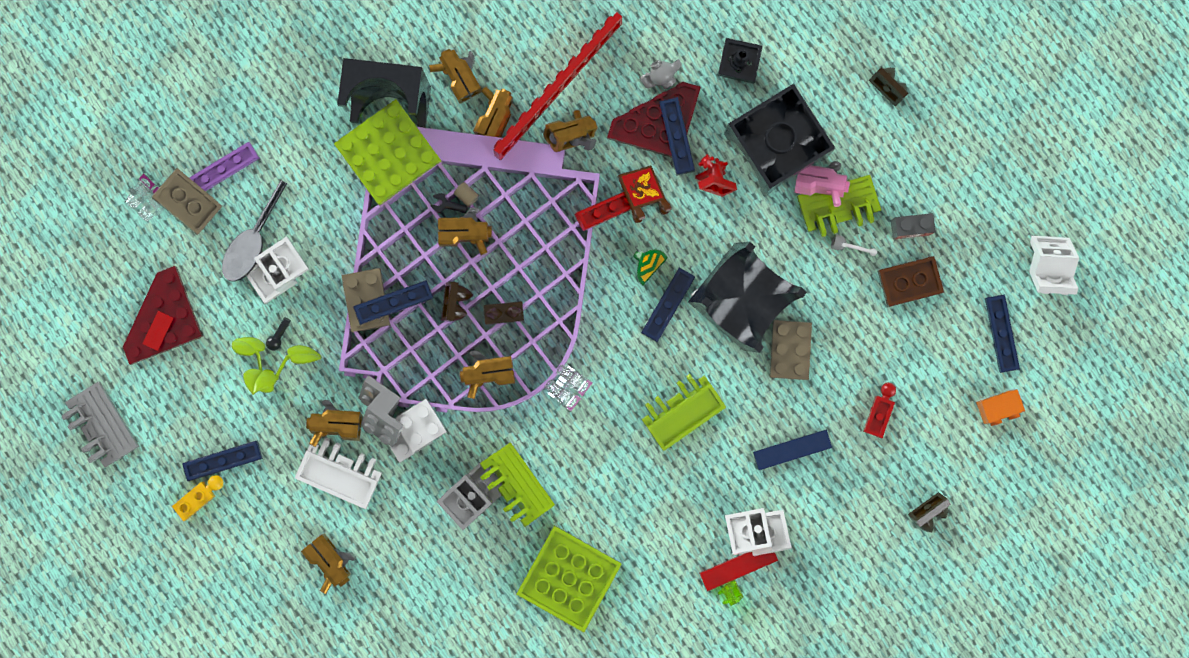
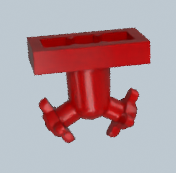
M706 154L698 165L708 169L695 175V179L699 180V189L721 197L736 191V183L724 179L723 176L726 174L725 169L728 162L720 161L718 158L710 157Z

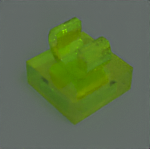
M735 580L728 582L718 592V595L724 594L726 597L722 603H729L730 606L737 604L744 597Z

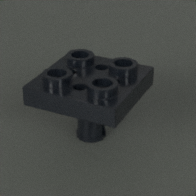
M726 38L718 76L754 84L763 46Z

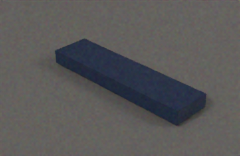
M678 97L659 101L676 176L695 172Z
M680 267L678 268L641 334L655 342L659 341L695 279L694 275Z
M427 280L355 305L353 309L359 325L432 300L433 295Z
M1005 294L985 298L999 372L1020 370Z
M827 429L754 451L753 455L758 470H762L831 449L832 444Z
M258 440L184 462L182 465L187 482L261 460L263 457Z

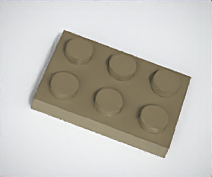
M178 168L172 172L151 196L153 200L196 235L204 229L222 208L220 203Z
M377 268L341 275L351 332L391 326L389 315L359 325L353 309L355 305L385 295L381 269Z
M773 320L770 378L809 380L812 323Z

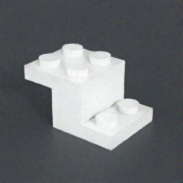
M286 236L254 258L257 264L247 275V278L262 301L267 304L298 283L296 278L308 271L309 268Z
M1031 236L1030 243L1034 250V255L1029 273L1037 292L1043 294L1077 295L1078 286L1074 275L1079 256L1070 238Z
M427 399L394 418L403 424V428L396 444L393 447L390 446L399 463L433 443L438 437L447 433Z
M764 508L725 515L733 555L752 552L753 556L792 548L783 510L765 513Z

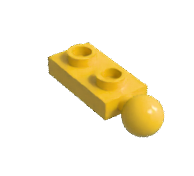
M218 475L211 476L208 480V485L204 481L200 482L172 506L183 522L215 497L212 491L220 490L223 487L224 481L222 477Z

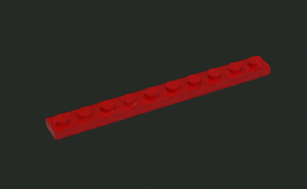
M616 12L613 16H609L606 19L603 28L595 31L592 40L582 46L578 56L572 57L568 67L564 71L561 70L557 74L556 80L545 87L544 94L540 98L537 97L532 102L531 108L520 115L518 123L515 126L512 125L507 130V135L495 143L493 150L497 159L501 161L518 140L622 25V15Z

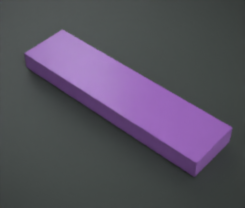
M247 142L191 176L190 179L206 192L260 158L251 143Z

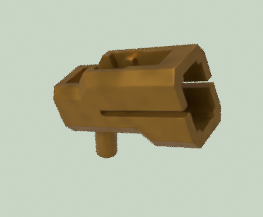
M484 87L481 92L489 99V108L485 115L479 117L473 132L476 135L501 138L511 117L509 108L513 102L512 93L501 89V91L496 90L494 95L487 87Z

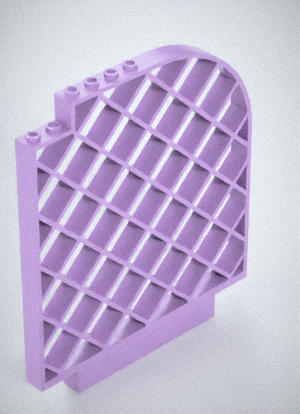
M417 127L441 159V162L382 205H377L373 209H371L372 195L366 189L353 273L361 272L364 265L380 255L394 273V276L383 284L384 291L398 281L406 288L409 286L403 277L424 261H427L442 281L431 289V293L434 296L445 288L446 282H453L471 267H474L489 288L466 306L462 301L458 303L465 309L469 318L482 333V336L461 352H458L443 332L445 328L455 321H444L441 325H438L423 306L425 303L423 302L403 310L393 319L389 316L391 326L381 327L366 339H364L360 332H354L361 343L350 350L352 332L347 313L339 371L344 372V376L355 377L356 373L363 374V378L370 376L375 379V376H377L376 381L382 385L384 375H386L401 395L398 406L409 407L410 404L417 405L422 402L409 400V397L430 381H433L449 402V405L430 403L432 407H436L438 412L447 413L448 409L468 412H491L507 409L529 400L546 388L561 372L574 349L580 326L593 227L588 229L587 240L585 241L576 230L580 227L578 221L572 224L556 203L579 187L591 202V206L595 205L600 174L563 169L565 150L554 152L550 144L518 140L500 161L495 157L493 149L495 143L503 138ZM443 164L477 168L480 170L464 182L471 186L484 175H487L501 194V196L476 214L477 221L486 222L483 217L504 201H507L521 222L500 238L492 230V237L495 242L486 248L487 254L480 255L479 253L474 258H471L459 243L457 246L468 259V262L445 279L430 260V257L443 247H440L437 243L424 252L410 233L412 229L432 214L437 220L440 218L417 185L440 168L455 188L446 195V199L450 202L456 197L454 191L458 185L444 168ZM489 170L527 176L505 192ZM536 176L574 182L552 198ZM533 181L548 202L525 218L510 197ZM583 183L594 184L593 196ZM411 189H414L428 209L407 225H404L390 205ZM439 200L433 205L440 206L442 201ZM553 207L568 228L548 244H545L530 223ZM387 208L401 229L378 246L367 232L368 224L372 218ZM524 227H527L542 248L519 265L503 243ZM573 233L584 247L585 255L581 261L566 271L550 249ZM404 235H407L422 255L398 272L383 251ZM367 238L375 249L364 256ZM500 247L515 266V269L492 285L476 264ZM544 253H547L562 275L539 292L523 269ZM583 266L579 289L570 275ZM520 273L536 294L523 304V311L540 299L556 322L535 338L530 336L520 322H516L529 339V342L511 355L512 361L531 346H534L553 373L544 383L531 392L513 369L514 377L526 391V396L504 405H498L486 387L482 385L480 387L494 407L471 408L456 406L460 400L468 395L470 387L452 399L436 377L458 360H460L464 367H469L463 356L484 340L488 341L499 357H504L490 339V336L507 323L496 324L485 332L469 310L492 293L500 303H505L496 290ZM566 279L579 295L578 305L559 318L543 296ZM419 307L435 329L412 346L396 324ZM577 312L572 335L563 322ZM560 325L571 339V342L563 360L556 369L536 343ZM390 328H393L408 349L385 366L369 344ZM437 334H440L455 356L432 373L416 350ZM365 348L381 370L374 372L347 368L348 360ZM412 354L428 377L405 393L389 371Z

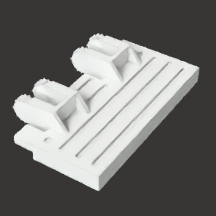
M324 439L318 454L316 452L319 445L316 447L309 445L295 479L367 509L382 474L374 470L370 477L376 459L372 458L369 461L364 474L359 470L365 460V454L361 453L354 469H351L354 460L340 454L337 457L341 447L340 443L334 445L329 458L325 457L324 454L330 444V439Z

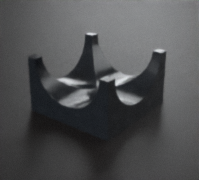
M343 58L337 105L347 107L348 100L351 97V123H359L363 110L373 101L392 97L408 104V113L416 115L417 127L426 128L431 85L422 67Z
M794 83L728 123L724 132L727 140H732L749 161L758 178L760 191L764 197L802 170L819 161L822 162L835 150V146Z
M738 242L733 244L688 303L744 351L760 353L764 348L762 338L773 320L789 304L803 298L807 291L802 287L789 283L769 269L755 254L754 248L756 246L751 242Z

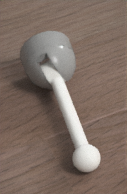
M835 234L832 239L831 249L842 250L845 247L870 253L871 256L877 254V250L874 248L867 249L846 243V239L841 235Z

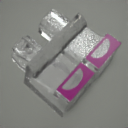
M143 173L139 177L140 181L128 190L131 194L125 202L133 209L142 203L144 207L138 212V215L145 221H148L154 215H161L166 209L151 198L159 186Z
M560 365L556 370V373L560 376L556 382L552 379L549 380L545 388L549 391L548 394L571 412L581 398L572 392L569 387L583 397L593 382L570 366Z

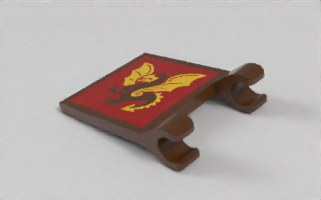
M651 165L617 176L632 210L635 223H640L645 218L642 207L658 203L659 211L662 215L668 214L671 211V205L666 200Z

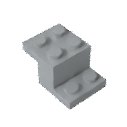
M368 376L364 380L358 398L364 405L368 406L361 426L366 432L377 436L383 444L393 447L403 428V424L392 418L401 397Z
M480 463L436 501L462 530L468 527L501 496L498 488L503 484L500 483L489 490L487 488L488 485L496 481L498 477L493 473L486 480H482L480 476L489 471L490 468L488 467L484 470Z

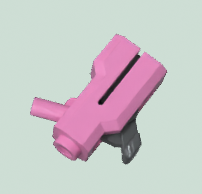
M838 161L831 162L827 167L811 165L798 173L795 193L810 196L814 193L831 195L834 206L838 207L841 205L840 197L844 196V192L848 193L850 181H847V175L837 174V171L841 169V163Z

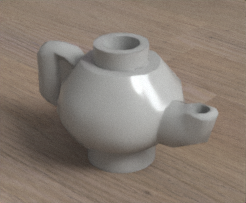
M679 59L672 64L657 60L651 64L650 73L642 75L640 81L648 89L656 85H661L664 89H667L676 82L674 74L680 69L681 62Z

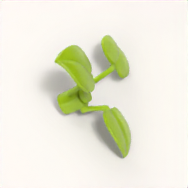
M242 337L232 341V349L235 353L243 356H251L253 354L257 356L259 370L249 369L243 374L244 383L252 395L258 391L263 393L272 392L287 360L290 359L291 362L296 364H306L322 359L321 355L310 347L304 345L292 346L287 350L289 355L285 356L277 373L274 374L272 370H262L259 352L265 350V344L261 340L253 337Z

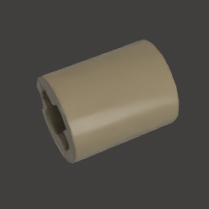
M465 182L461 183L454 191V195L468 207H471L479 197Z

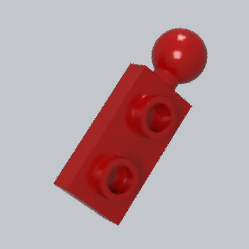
M890 382L882 385V397L875 396L863 432L883 439L895 402L889 399L896 394V386Z

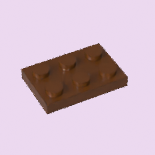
M934 256L878 270L887 308L944 293Z

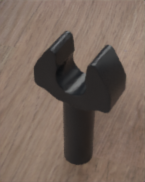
M438 193L433 195L435 199L442 201L440 206L431 205L435 212L441 214L445 209L462 213L467 212L468 206L449 202L445 194Z

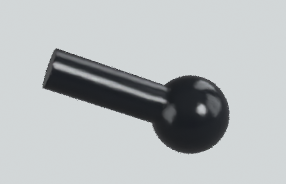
M284 317L275 334L267 338L266 346L269 350L275 351L281 347V337L291 322L289 318Z

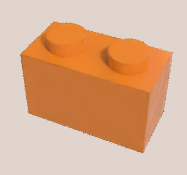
M1018 389L976 402L983 423H990L991 426L1002 423L1001 419L1007 417L1009 420L1020 417L1019 413L1025 412Z

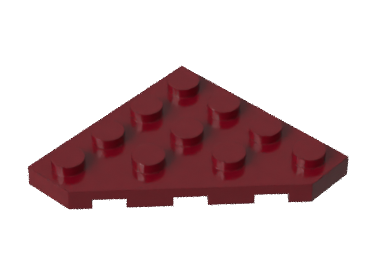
M681 82L644 104L642 103L629 110V112L614 118L607 139L672 158L659 101L678 97L686 133H688L701 87Z
M177 266L157 272L123 345L129 365L203 337ZM160 311L173 317V321L157 351L142 343L157 312Z

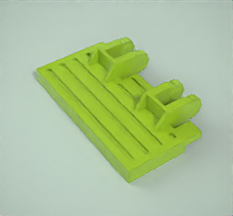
M871 175L849 180L848 193L844 192V196L840 197L841 205L838 207L834 206L831 195L814 193L811 196L798 195L797 199L808 232L816 230V221L820 235L825 237L827 231L823 219L828 218L832 233H838V223L853 219L851 211H853L857 226H863L860 208H864L869 223H873V213L881 211V207Z
M690 373L686 375L688 382L695 389L688 393L685 385L680 380L676 382L686 398L684 399L678 393L666 401L671 408L670 410L667 409L659 396L655 397L656 403L663 410L659 415L656 414L651 404H645L654 421H652L649 415H646L641 420L663 451L726 408L705 375L698 379L702 386L701 388Z
M511 442L480 463L484 470L491 467L489 471L480 476L482 480H486L493 473L498 477L487 488L491 490L502 483L503 485L498 488V491L506 502L512 498L514 500L503 508L504 512L510 511L516 504L521 511L511 516V522L525 515L520 522L526 527L555 506Z

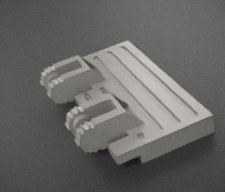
M96 382L65 402L71 410L62 415L63 420L70 419L77 413L81 416L68 425L69 430H73L87 422L86 425L81 427V430L90 443L81 448L82 452H89L97 445L101 449L87 459L89 463L107 454L105 458L100 460L103 466L107 467L140 447L101 382Z

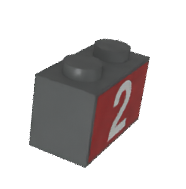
M934 214L893 218L891 220L893 239L932 235L936 232Z

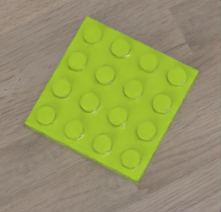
M397 99L334 143L379 206L441 162V159Z
M554 525L516 595L584 633L622 563Z

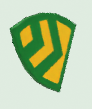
M654 249L647 252L636 251L633 257L639 261L637 278L640 284L643 286L667 260L668 257L664 252Z

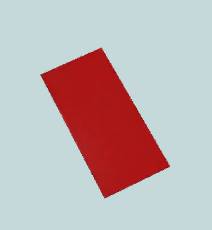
M158 311L142 344L158 351L173 321V317Z

